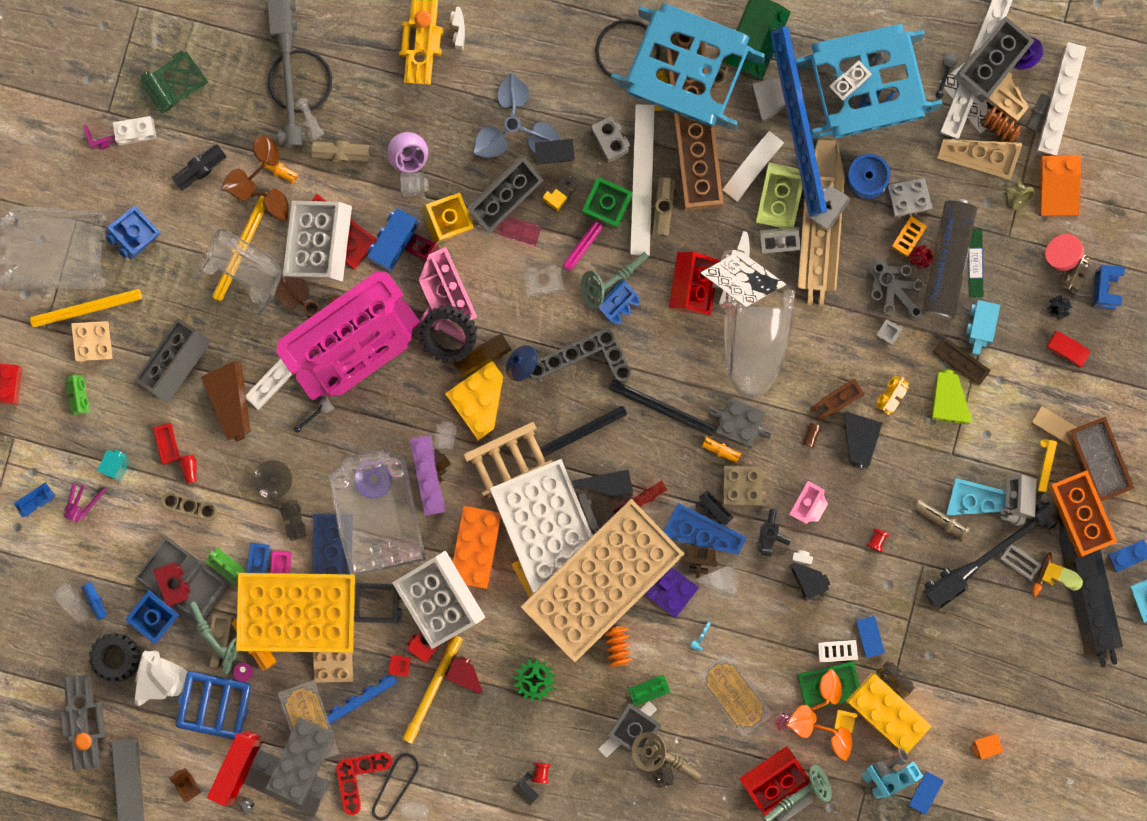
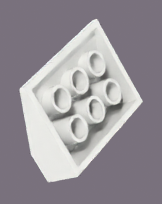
M292 201L283 276L343 282L352 206L341 202Z
M446 551L392 582L431 649L485 618Z

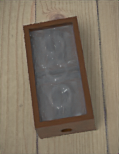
M1106 416L1066 432L1082 472L1088 470L1101 502L1134 489Z

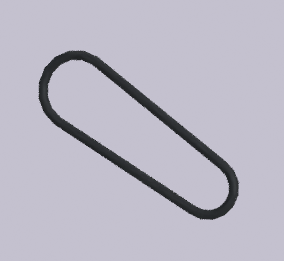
M402 754L395 760L372 808V814L376 819L385 820L391 815L417 774L419 762L414 755ZM406 756L413 758L416 762L415 772L385 817H378L375 813V808L398 761Z

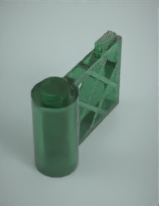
M182 51L172 56L173 60L155 72L147 71L140 77L139 83L161 113L169 111L178 102L208 84L207 79L187 51L185 53ZM186 58L190 63L189 70L178 68L179 62ZM166 70L175 71L173 80L165 79L161 73ZM177 72L188 74L186 83L175 81ZM190 74L199 76L202 81L197 85L189 84ZM175 84L185 86L184 93L178 97L173 91Z

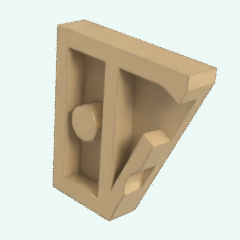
M1009 72L986 101L992 106H997L999 111H1003L1005 116L1008 115L1010 120H1014L1017 123L1029 107L1021 97V92L1015 86L1011 79L1013 76Z

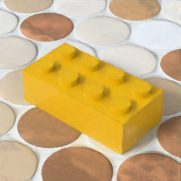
M871 673L846 701L897 750L902 748L906 753L932 727L874 673Z

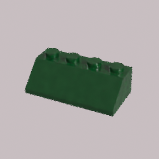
M771 0L748 1L736 31L749 36L747 45L756 51L764 53L765 59L763 64L745 59L739 74L747 79L763 80L774 54L770 33L785 27L791 11ZM731 54L724 58L723 63L737 72L742 57Z

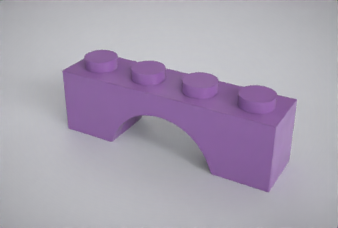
M431 434L413 437L410 439L424 514L426 516L442 513L445 511V504L438 481Z

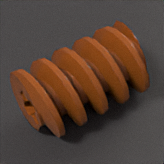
M994 106L980 123L985 121L984 128L991 126L990 133L996 130V138L1002 135L1001 142L1009 140L1008 142L1013 143L1021 133L1019 132L1021 126L1018 125L1014 128L1015 121L1013 120L1008 123L1009 116L1007 115L1002 118L1003 111L995 113L997 106Z

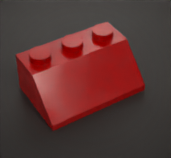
M677 252L669 308L681 312L711 316L715 288L712 287L713 282L701 274V272L719 263V259L696 252Z
M787 746L739 778L763 816L777 807L778 803L782 802V799H785L786 796L793 795L810 782L798 760Z

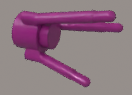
M73 483L68 503L64 510L66 511L64 517L78 523L79 519L83 520L86 513L106 491L105 487L101 489L83 512H81L82 507L78 506V502L85 485H81L75 501L72 503L76 489V483Z

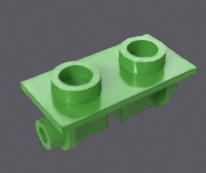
M83 375L66 377L67 395H74L73 398L68 399L70 412H72V415L89 413V401L86 396V383Z
M218 547L208 555V559L205 561L234 586L238 583V573L247 572Z

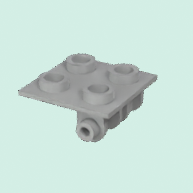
M925 178L887 185L893 205L894 217L900 218L907 214L911 216L912 213L917 215V213H928V211L933 210Z

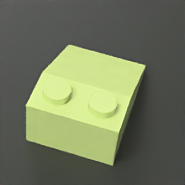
M769 162L756 223L779 228L794 227L803 189L798 168Z

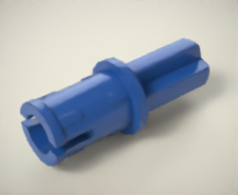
M92 582L86 583V586H81V589L88 600L87 605L91 606L96 619L102 620L107 616L101 603L102 598L98 596Z

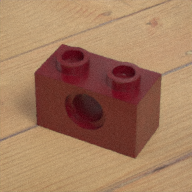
M175 561L152 569L164 601L168 606L189 599L188 593H191L187 582L183 583L181 579L184 573L180 564L176 565ZM169 579H177L178 585L175 588H169L167 586Z

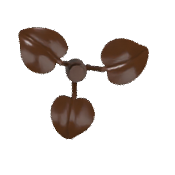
M263 134L253 143L254 155L259 161H263L262 165L249 177L241 169L232 170L226 176L221 190L230 193L240 200H246L250 196L252 198L254 196H265L263 199L265 209L275 218L287 221L289 206L286 196L281 191L272 189L269 191V194L267 192H254L256 185L251 180L266 164L275 166L279 160V151L276 144L271 138Z
M283 275L279 277L277 294L279 301L284 307L294 309L298 304L304 306V314L307 320L323 309L322 307L319 308L318 303L315 301L302 302L309 295L308 285L302 279L285 277ZM342 295L331 297L327 300L326 305L328 306Z

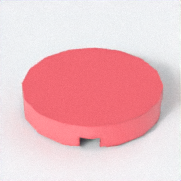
M1062 234L1049 242L1045 256L1049 265L1056 268V270L1065 271L1078 265L1077 262L1083 258L1084 248L1076 236Z

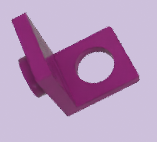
M83 125L89 145L93 150L98 148L99 150L109 148L110 144L116 143L114 135L93 141L89 127Z

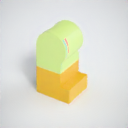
M1049 562L1042 578L1047 584L1053 586L1056 581L1073 591L1080 589L1083 584L1082 578L1076 572Z

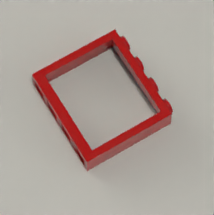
M243 731V733L236 734L207 799L224 807L234 804L254 758L263 743L259 739L260 735L251 731Z

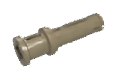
M919 499L914 507V510L943 527L945 533H950L957 537L959 542H962L970 527H965L958 523L955 518L950 519L921 499Z

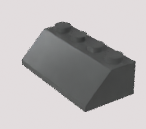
M521 155L467 208L468 213L481 228L490 233L544 180L525 157Z
M177 318L134 381L168 404L180 385L186 380L192 368L196 366L201 355L207 350L211 340Z
M259 749L250 767L245 785L315 817L331 781L317 775L304 804L300 805L266 789L280 757Z

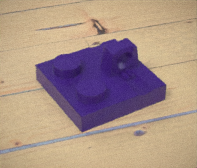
M671 567L645 595L676 618L699 587L675 568Z

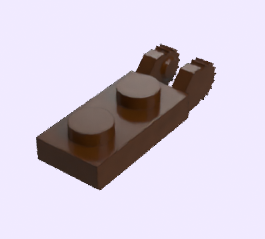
M854 378L823 397L820 402L810 407V410L816 411L822 405H826L828 411L821 413L816 418L819 422L865 394Z

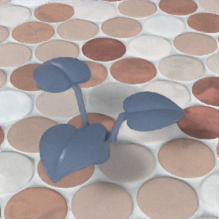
M512 73L502 81L498 90V101L504 108L512 106L511 117L505 120V129L502 133L494 126H486L480 130L474 148V153L478 156L490 158L503 154L508 147V142L503 136L508 131L517 132L522 130L531 134L528 138V145L535 153L536 142L560 140V136L555 128L546 122L536 123L533 131L521 126V121L514 116L515 106L520 107L526 104L529 99V90L526 84Z

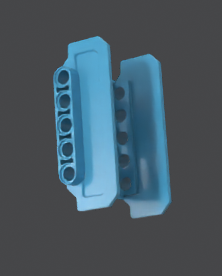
M662 3L659 11L639 6L638 15L649 21V25L628 76L623 77L612 73L611 82L626 89V93L650 104L707 126L714 127L716 124L736 131L738 122L724 116L723 112L744 60L747 59L763 64L765 54L747 45L749 36L674 6ZM680 33L693 38L690 49L686 50L672 44L670 41L672 34ZM703 42L718 48L719 56L716 59H709L697 54L700 43ZM654 43L679 52L674 66L649 57ZM734 54L742 57L722 105L712 100L710 90L723 58ZM665 68L678 73L679 76L675 86L657 79V70ZM704 68H708L709 73L704 74L702 70ZM686 77L703 83L705 86L704 93L697 95L683 90L682 87Z
M902 24L815 43L811 46L813 54L795 59L797 69L813 67L827 122L825 126L811 129L812 139L833 135L834 138H841L922 119L926 113L938 110L942 105L941 100L926 102L912 46L913 43L923 39L925 35L924 30L904 32ZM885 51L889 54V61L887 63L869 66L867 54ZM859 56L860 62L872 75L847 98L842 100L843 106L839 113L828 115L816 66L823 64L834 68L836 78L838 79L845 73L840 70L839 63L842 60ZM905 65L907 79L882 84L879 70ZM888 88H895L898 91L897 99L878 103L876 91ZM868 93L871 106L852 109L848 105V100L851 97Z

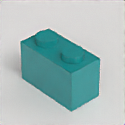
M113 449L112 452L107 450L97 471L120 482L130 461L126 459V454L116 449Z

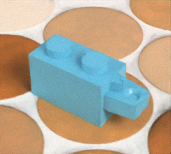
M977 300L975 305L972 304L970 316H973L972 322L968 323L966 334H969V344H973L972 355L979 356L981 347H986L987 344L993 342L1000 310L999 304Z

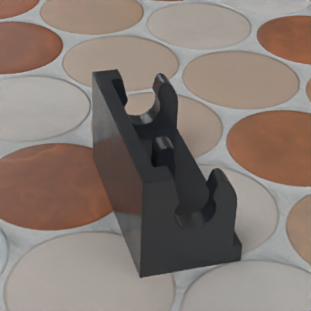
M573 139L535 143L537 165L575 161Z

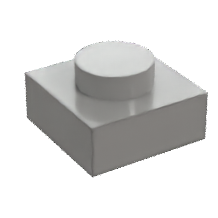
M886 319L876 337L892 346L902 328Z

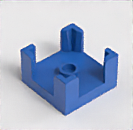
M1102 264L1096 269L1092 308L1116 310L1117 306L1122 305L1121 295L1107 293L1110 287V282L1108 281L1117 282L1119 276H1124L1125 267Z

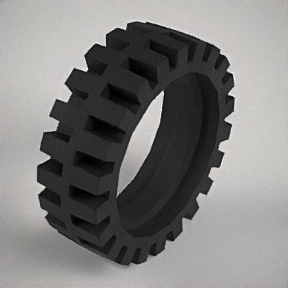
M442 305L429 312L419 328L421 346L424 345L423 350L425 352L429 351L428 355L430 357L436 356V361L442 359V363H447V361L449 363L459 362L472 351L477 339V327H474V320H469L471 317L469 314L464 315L465 311L463 309L457 311L458 307L456 306L451 309L450 305L445 307ZM449 319L456 322L463 329L466 340L460 349H446L434 341L431 335V326L436 320Z

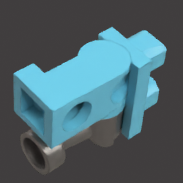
M899 748L894 751L893 757L889 759L884 757L874 762L862 774L865 782L869 783L874 780L877 787L872 791L877 799L881 797L887 798L923 777L914 761L897 772L894 770L893 767L896 764L903 765L909 761V757L904 749Z

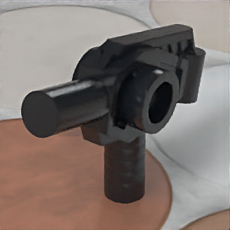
M769 509L768 522L762 525L760 529L757 550L763 556L771 557L775 540L788 546L791 542V538L779 533V526L775 524L777 514L775 509Z

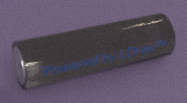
M956 199L955 201L949 200L944 202L922 313L932 317L955 319L978 209L976 206L969 204L967 200Z

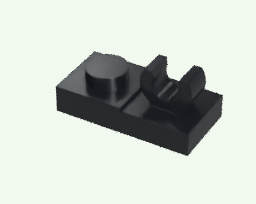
M708 490L699 497L700 501L695 505L696 508L700 505L705 506L706 509L702 513L703 515H706L711 510L714 519L724 526L734 518Z

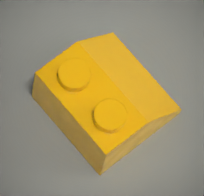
M460 193L431 202L420 209L432 241L436 244L474 228Z

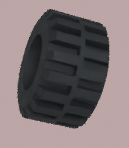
M118 633L105 634L103 637L98 638L95 644H92V651H89V664L92 665V671L105 681L120 682L125 679L127 680L131 675H134L136 668L139 667V648L136 647V643L128 636ZM112 646L122 648L125 653V661L118 669L109 668L104 661L105 652Z

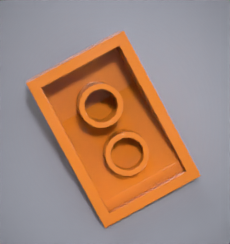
M1081 155L1042 156L1039 159L1041 216H1079Z

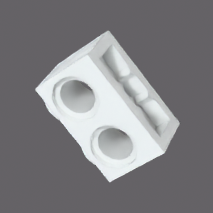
M151 116L113 122L115 140L119 145L157 139L154 120Z

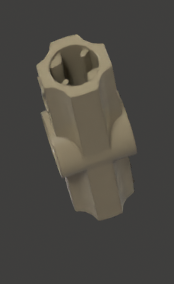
M313 141L312 159H328L339 163H347L349 161L369 162L370 145L350 144L346 141H333V143Z
M659 178L652 235L669 237L676 182L674 179ZM666 203L669 206V210L663 212L659 209V205Z

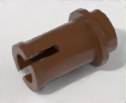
M810 423L807 426L808 431L803 445L814 448L818 434L822 430H820L821 426Z

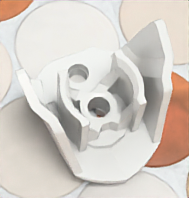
M145 650L136 675L135 705L140 706L149 699H165L166 696H179L183 692L186 674L189 671L161 658L159 651Z

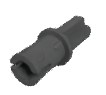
M1046 94L1040 95L1035 108L1031 110L1032 114L1025 126L1027 129L1037 132L1042 118L1045 117L1044 112L1050 101V96Z

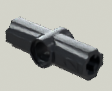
M216 144L204 154L192 158L185 168L171 178L179 189L183 191L196 180L206 177L227 156L219 145Z

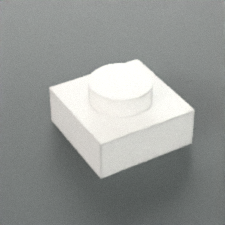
M798 550V553H793L792 561L811 565L813 557L809 556V552Z

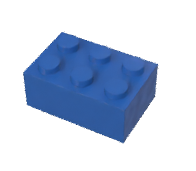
M399 208L395 212L391 211L387 218L388 224L385 228L382 227L377 234L378 240L376 244L372 243L367 251L370 263L389 274L419 227L416 218Z

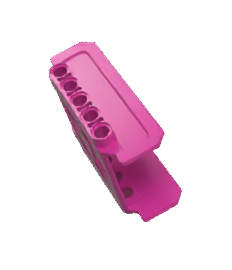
M374 272L278 340L276 353L291 374L297 373V381L311 400H315L320 395L340 396L406 350L411 341L413 329L418 327L421 322L406 301L400 300L403 298V293L390 275L385 272Z

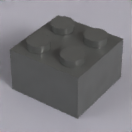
M629 703L608 736L632 751V745L640 734L645 732L657 733L662 724ZM645 738L640 743L639 747L643 748V746L647 742H649L648 738Z

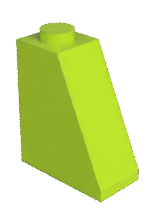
M951 370L938 372L931 419L969 425L972 419L959 376L953 374L954 371Z

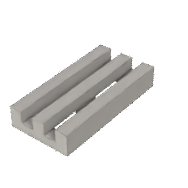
M1013 544L1007 547L999 560L1030 581H1032L1042 564ZM1012 549L1017 554L1031 562L1033 565L1036 566L1035 569H1033L1028 564L1014 556L1009 551ZM1006 555L1032 572L1031 575L1006 559Z

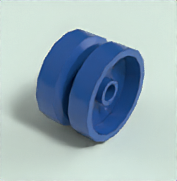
M875 154L859 156L853 161L847 172L846 181L848 188L853 195L860 199L869 200L877 198L884 192L890 181L889 165L883 158ZM865 174H867L868 176L871 175L872 178H866Z

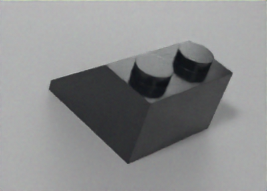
M796 562L789 566L805 600H809L829 590L828 586L831 584L826 574L822 575L821 571Z

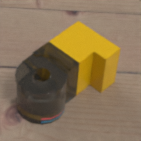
M570 175L563 176L556 190L552 194L547 191L543 196V201L558 212L576 189L574 177Z

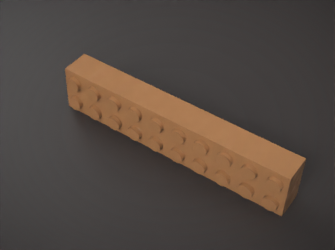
M674 33L670 41L678 47L689 50L693 38L680 33ZM701 42L697 54L706 57L705 44ZM666 48L667 64L674 66L679 52ZM704 68L702 72L708 74V69ZM668 70L669 82L675 86L679 74ZM686 77L682 89L700 95L704 93L705 86L701 82ZM673 112L685 211L723 207L715 127L704 125Z

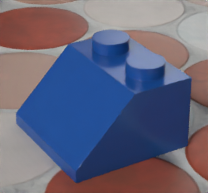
M148 590L125 620L152 643L156 644L170 629L179 614Z

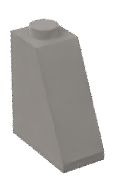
M780 77L752 84L760 121L763 124L786 107ZM800 77V78H799V80H800V85H801V89H803V88H804V85H803L802 78Z

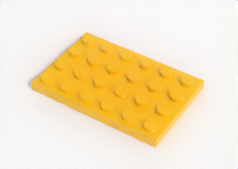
M238 573L236 651L353 653L355 575Z

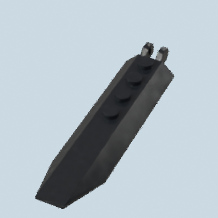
M1060 516L1059 544L1065 568L1076 572L1083 581L1080 589L1070 591L1085 655L1097 653L1100 666L1105 667L1106 660L1102 651L1109 650L1110 661L1115 665L1117 664V657L1114 649L1123 647L1101 549L1078 558Z

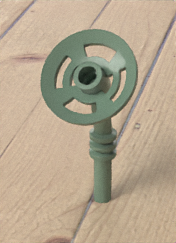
M645 251L629 265H625V268H621L622 271L619 270L617 275L602 283L600 276L596 272H585L581 279V294L586 305L591 309L599 308L604 300V291L622 279L626 280L638 266L649 258ZM589 294L595 299V302L590 299Z
M196 601L190 603L189 607L197 622L196 627L201 632L200 636H203L216 654L223 659V673L228 674L238 653L236 651L237 637L231 641L227 648H222L211 635V629H208L209 625H206L207 621H204Z
M818 765L811 766L809 784L793 795L782 799V802L780 801L777 807L763 817V821H772L780 813L786 812L787 809L793 807L796 801L810 792H815L821 801L829 802L832 797L831 786L822 768Z

